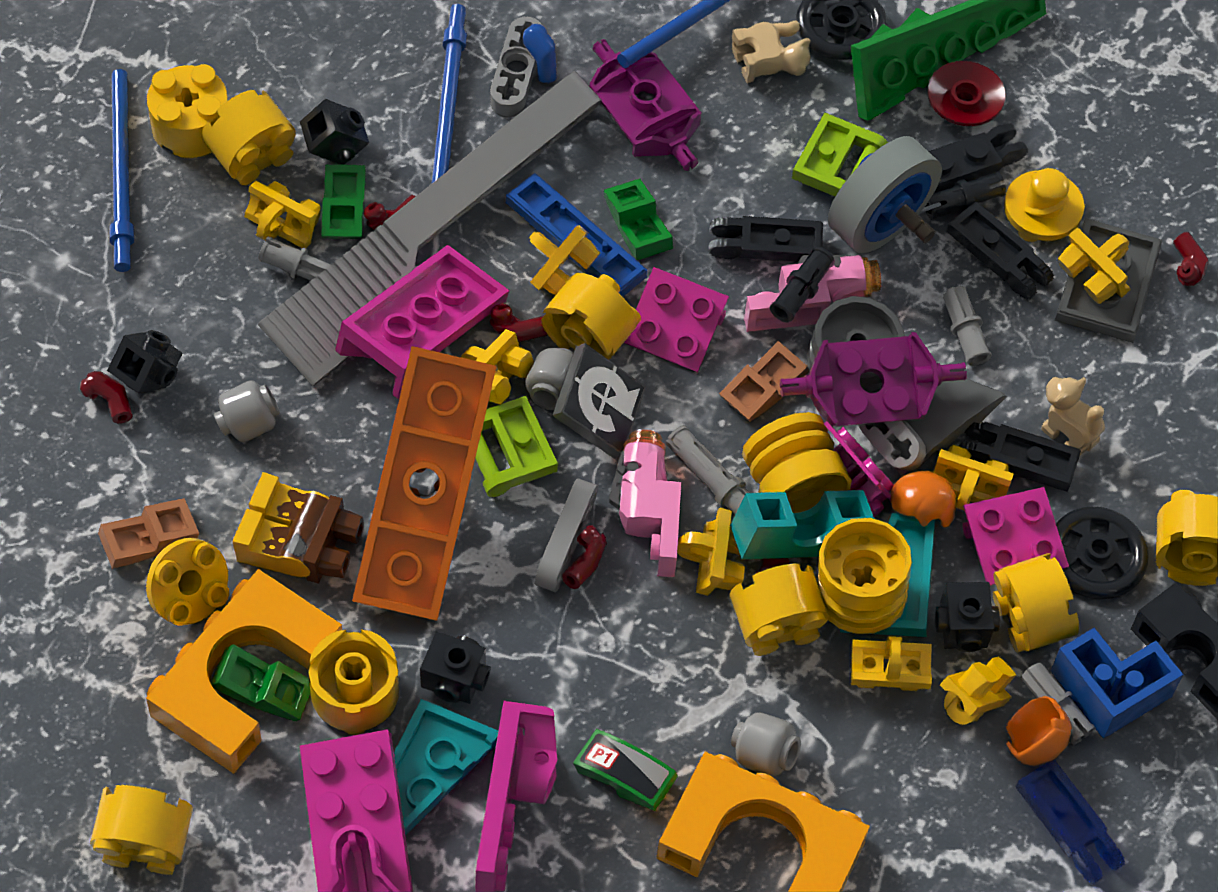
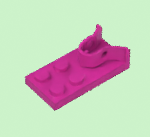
M447 245L343 320L335 351L341 356L373 358L395 375L393 396L399 399L412 346L441 352L487 317L495 305L504 304L507 301L510 290Z
M503 701L475 870L476 892H505L508 874L509 849H512L515 830L514 816L516 804H510L511 799L545 804L557 778L556 764L558 760L554 711L549 707Z
M387 729L300 745L318 892H413L390 731Z

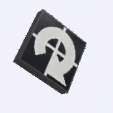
M584 343L575 348L552 416L615 459L620 457L621 452L625 450L646 386Z

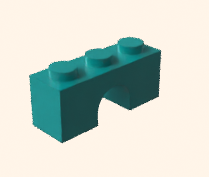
M864 490L824 491L820 501L814 507L799 513L792 512L786 492L746 493L730 526L741 559L819 557V550L824 537L836 525L857 518L874 519Z

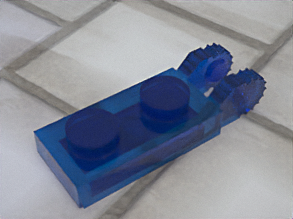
M1055 760L1044 764L1017 781L1016 789L1069 858L1072 856L1075 867L1087 882L1095 884L1103 879L1100 867L1086 849L1092 843L1095 844L1098 854L1108 864L1109 868L1117 870L1125 865L1122 853L1107 833L1108 828Z

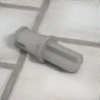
M272 237L266 238V242L264 241L258 257L259 261L290 273V277L293 279L301 276L312 280L331 265L307 255L308 250L306 248L299 250L283 244Z
M957 286L947 289L943 298L953 322L951 332L953 335L958 336L966 357V363L969 366L985 363L992 357V354L988 349L980 328L983 324L981 317L976 316L965 287Z
M1034 664L1021 676L1022 681L1036 698L1042 696L1054 698L1069 716L1072 724L1070 742L1073 745L1081 742L1082 736L1086 738L1095 730V726L1088 721L1071 700L1073 694L1070 691L1065 692L1043 664Z

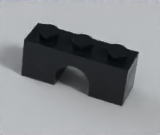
M1175 582L1138 611L1131 630L1146 646L1157 641L1167 655L1174 650L1186 649L1200 656L1206 668L1199 673L1190 692L1218 720V622H1215L1202 609L1200 601L1194 594L1185 591Z

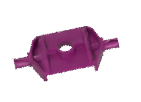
M601 39V44L597 41L593 45L592 50L604 64L597 69L589 87L602 100L603 106L633 144V156H665L671 154L676 157L685 171H689L690 167L691 169L696 167L698 159L695 158L686 145L700 125L701 111L656 53L651 52L631 66L623 68L617 60V56L621 52L615 53L605 39ZM644 91L652 93L655 98L650 101H643L638 99L636 94Z
M911 332L909 336L836 343H828V340H823L809 375L801 378L780 379V388H782L780 393L782 397L806 394V398H811L820 416L825 421H828L832 427L923 419L927 414L937 386L946 381H965L967 379V371H964L966 369L965 362L946 365L936 363V360L916 332ZM866 372L877 374L882 381L881 390L877 393L866 392L860 385V376Z

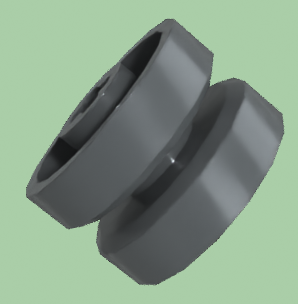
M851 296L836 300L822 311L815 325L807 351L809 371L823 340H828V343L904 337L905 332L899 318L885 304L872 298ZM866 372L860 376V385L866 392L877 393L881 390L882 381L877 374Z

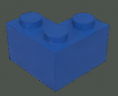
M1095 627L1059 648L1051 668L1052 674L1066 692L1070 691L1073 694V701L1090 723L1095 726V729L1103 739L1173 697L1183 677V673L1157 641L1121 661Z

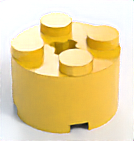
M206 64L178 66L169 70H160L152 77V84L147 93V106L152 134L158 145L161 147L163 145L172 150L176 156L195 158L212 153L202 139V131L207 121L213 126L220 116L216 111L228 101L223 81L216 75L215 70L211 66Z
M248 90L225 102L216 111L220 116L213 126L207 121L202 131V139L228 174L233 179H237L241 185H248L255 181L260 175V171L271 164L276 167L285 164L294 153L290 147L295 139L296 130L268 93L263 90L262 95H258L255 90Z
M575 273L542 313L546 314L541 320L546 333L559 348L569 349L571 347L575 349L577 346L586 343L610 360L641 321V316L619 294L620 286L610 276L602 274L599 278L584 273Z
M1179 490L1172 493L1171 501L1164 504L1157 515L1156 565L1159 569L1163 566L1168 570V577L1172 580L1195 586L1216 584V577H1218V496L1195 494L1189 490Z
M1050 553L1000 568L997 572L993 573L997 591L993 592L994 603L999 608L1000 616L1007 614L1013 627L1008 628L1011 644L1017 653L1024 650L1031 651L1079 634L1077 613L1071 615L1068 613L1069 601L1073 600L1070 586L1057 559H1050Z
M799 564L773 567L753 575L754 584L744 590L741 582L731 590L730 598L745 643L753 649L756 656L770 654L779 648L778 644L794 640L796 645H805L817 640L820 637L818 629L829 619L815 574L809 565H807L805 571H801Z
M361 629V632L346 633V630H341L326 636L314 648L310 658L308 676L312 704L322 720L350 735H359L368 729L378 726L391 715L399 699L398 665L394 650L384 638L368 630Z
M116 785L114 794H112L110 789L105 787L102 791L90 845L95 852L103 854L102 862L108 865L127 868L130 865V860L147 863L146 869L149 871L171 875L174 873L175 865L181 863L193 806L180 798L177 806L166 803L167 793L149 788Z

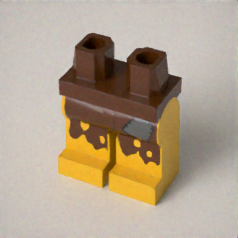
M263 472L249 502L250 509H246L232 541L237 562L291 576L306 577L307 581L319 584L322 575L344 578L350 563V552L336 548L335 544L337 539L357 544L364 531L363 517L345 510L343 498L333 495L328 497L319 492L294 488L280 483L279 477Z

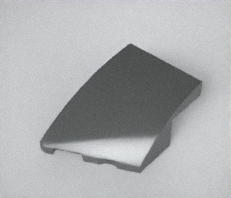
M970 379L965 381H946L937 386L923 419L906 420L926 446V456L919 467L938 449L946 450L973 422L981 423L1007 397L1004 392ZM884 422L874 424L875 427L886 433L890 430ZM897 438L894 443L901 450V454L898 457L901 456L908 459L911 456L908 449L912 444L908 445ZM896 468L902 477L918 469L904 471Z

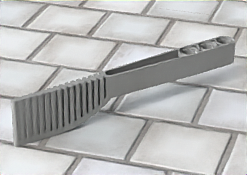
M576 71L571 72L399 209L382 225L378 226L374 232L368 234L365 239L363 238L350 251L343 254L340 259L338 258L332 265L318 274L316 278H313L307 285L262 319L258 326L312 386H315L351 357L341 356L335 351L343 320L414 269L418 250L582 121L602 100Z

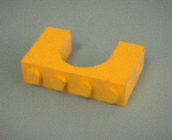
M258 569L249 580L243 579L236 586L232 593L231 601L222 611L217 610L208 618L204 625V632L194 643H187L180 650L176 657L175 665L165 676L159 675L152 682L146 697L150 716L234 774L260 744L262 739L259 722L222 698L211 685L212 674L220 662L225 648L233 644L238 647L248 645L273 647L309 670L310 658L314 648L326 636L336 631H341L342 624Z
M704 751L659 840L656 859L698 878L716 839L728 825L746 817H765L785 826L794 835L801 849L802 864L788 892H842L865 844L870 826L864 824L852 812L846 810L836 811L822 805L820 800L810 793L803 791L796 793L780 786V783L768 774H754L739 767L738 763L728 756L722 754L714 756Z

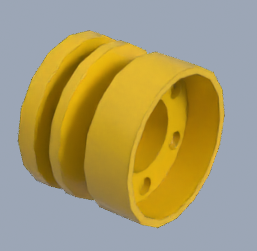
M806 412L779 418L755 432L743 446L742 456L745 463L750 468L752 478L756 483L760 484L758 492H786L793 513L803 512L814 507L820 501L824 491H847L851 487L852 480L840 455L833 451L835 443L829 435L828 428L824 425L825 422L820 415Z
M873 518L851 519L836 525L824 537L819 550L817 583L829 615L828 620L839 629L855 634L876 633L890 627L904 611L908 598L912 565L910 546L902 533L890 524Z

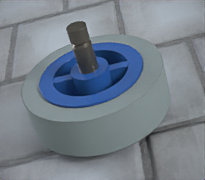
M904 136L888 142L874 153L867 155L843 184L829 210L828 224L830 228L857 253H868L880 248L901 233L906 227L915 233L923 243L929 242L934 237L936 231L927 223H924V220L918 214L928 203L939 184L942 174L941 163L913 137Z

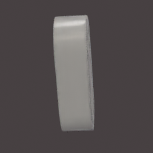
M906 420L884 422L890 429L887 433L875 427V423L858 425L861 432L893 467L910 471L918 468L924 461L926 446ZM897 438L903 443L912 444L908 449L911 454L908 459L901 456L898 457L901 454V450L894 443Z

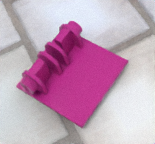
M653 267L636 308L641 316V321L624 343L698 372L717 325L721 326L726 315L724 308L729 296Z
M826 421L824 425L840 442L839 445L834 447L833 451L840 455L852 480L850 490H864L872 514L875 517L884 509L882 502L887 498L890 500V491L894 484L844 427L836 431Z
M1044 487L963 506L968 522L963 523L964 535L966 539L973 538L985 580L989 582L990 586L996 585L993 573L997 572L1000 568L1047 553L1051 554L1050 559H1057L1062 569L1069 567Z

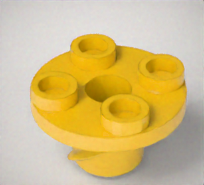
M1053 168L1030 171L1018 176L1009 185L1004 200V210L1009 222L1018 230L1019 236L1029 242L1037 240L1053 241L1068 236L1079 227L1085 208L1084 199L1078 187L1061 171Z
M184 538L169 544L157 555L148 572L146 591L151 607L160 617L178 626L194 624L205 619L228 600V568L222 553L214 545L201 539Z

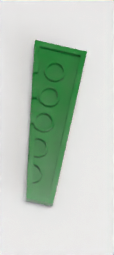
M968 0L851 45L858 117L866 121L877 117L905 100V94L917 87L925 88L928 86L932 75L940 67L951 62L963 61V59L975 52L983 53L995 46L1000 40L1010 37L1046 15L1045 0Z

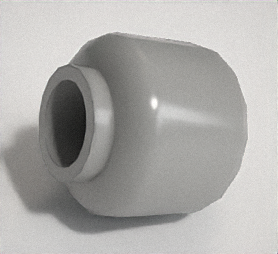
M548 348L538 354L525 380L526 389L535 404L543 409H555L574 352L566 348Z
M249 380L219 396L218 404L220 411L214 413V417L224 436L232 433L238 441L244 443L272 430L276 424L275 416L280 414V410L266 384L260 386L255 381Z
M754 713L748 717L745 723L739 722L732 734L731 745L736 748V759L742 767L775 777L784 770L789 771L793 768L799 756L801 739L796 736V730L790 722L765 713Z

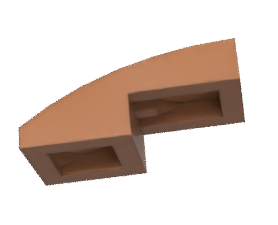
M777 341L752 368L747 364L719 395L745 419L751 422L783 398L780 393L782 389L780 388V379L801 378L810 371L804 362Z
M183 498L144 506L142 515L138 517L101 524L98 535L113 569L155 557L165 547L177 540L198 538L199 531L186 500Z

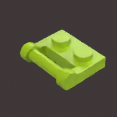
M824 112L793 169L792 179L836 197L846 180L837 177L853 146L861 147L863 152L852 173L867 155L874 153L888 142L883 136Z
M526 396L486 410L482 431L489 428L493 429L510 466L509 469L499 471L481 432L475 459L485 479L482 484L489 497H498L512 487L558 472V462Z

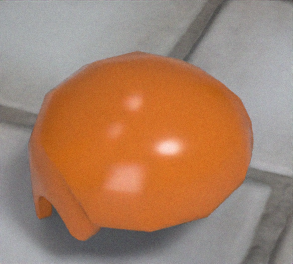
M930 471L909 473L901 477L891 489L890 500L893 510L904 516H914L923 527H926L934 519H940L941 525L946 528L949 527L955 518L956 495L953 487L946 478Z
M1042 696L1033 699L1021 707L1008 721L1006 730L1010 735L1012 744L1007 742L1006 745L1013 756L1022 764L1036 766L1053 761L1069 744L1072 731L1070 718L1054 698Z

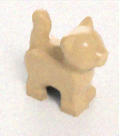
M798 21L773 24L760 22L747 29L738 28L732 31V51L737 63L744 60L746 66L742 67V74L746 83L753 82L755 77L772 75L781 70L796 76L805 73L811 58L808 49L811 42L810 39H802L785 48L780 41V37L793 36L800 30Z
M1053 377L1046 385V397L1052 405L1049 408V418L1043 423L1041 430L1051 439L1058 437L1061 431L1069 438V441H1066L1064 444L1080 449L1081 455L1086 450L1090 451L1100 441V435L1105 430L1102 418L1104 408L1101 406L1090 407L1080 400L1086 384V378L1083 377L1080 380H1076L1071 377Z

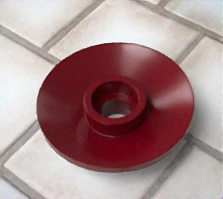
M955 61L940 67L932 75L927 91L928 100L934 111L943 119L961 126H978L990 122L999 115L1006 98L1005 87L999 76L990 68L972 61Z

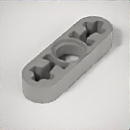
M520 17L515 19L509 26L490 89V105L498 115L505 117L515 116L522 112L525 107L537 62L527 48L520 47L524 31L532 24L542 25L535 18ZM512 61H522L528 67L524 71L513 72L506 66ZM508 84L514 86L513 96L509 100L502 99L507 94Z
M579 478L575 480L539 564L535 578L536 586L553 592H557L563 580L562 574L568 568L577 547V537L583 532L594 506L598 485Z

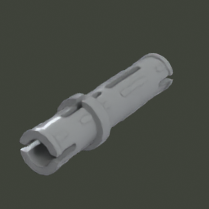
M683 425L676 428L665 442L668 448L677 454L688 468L708 486L715 495V501L721 507H727L735 515L745 494L749 493L745 489L746 483L740 477H734L686 426Z

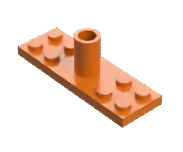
M414 346L411 347L352 599L353 602L438 620L497 366ZM426 469H431L439 477L434 484L435 492L422 496L417 488L410 486V477L414 472L422 473Z

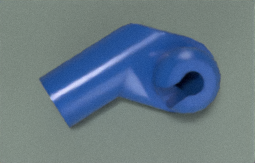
M532 24L523 33L524 46L537 62L538 80L543 83L553 82L557 79L555 43L548 35L544 26Z

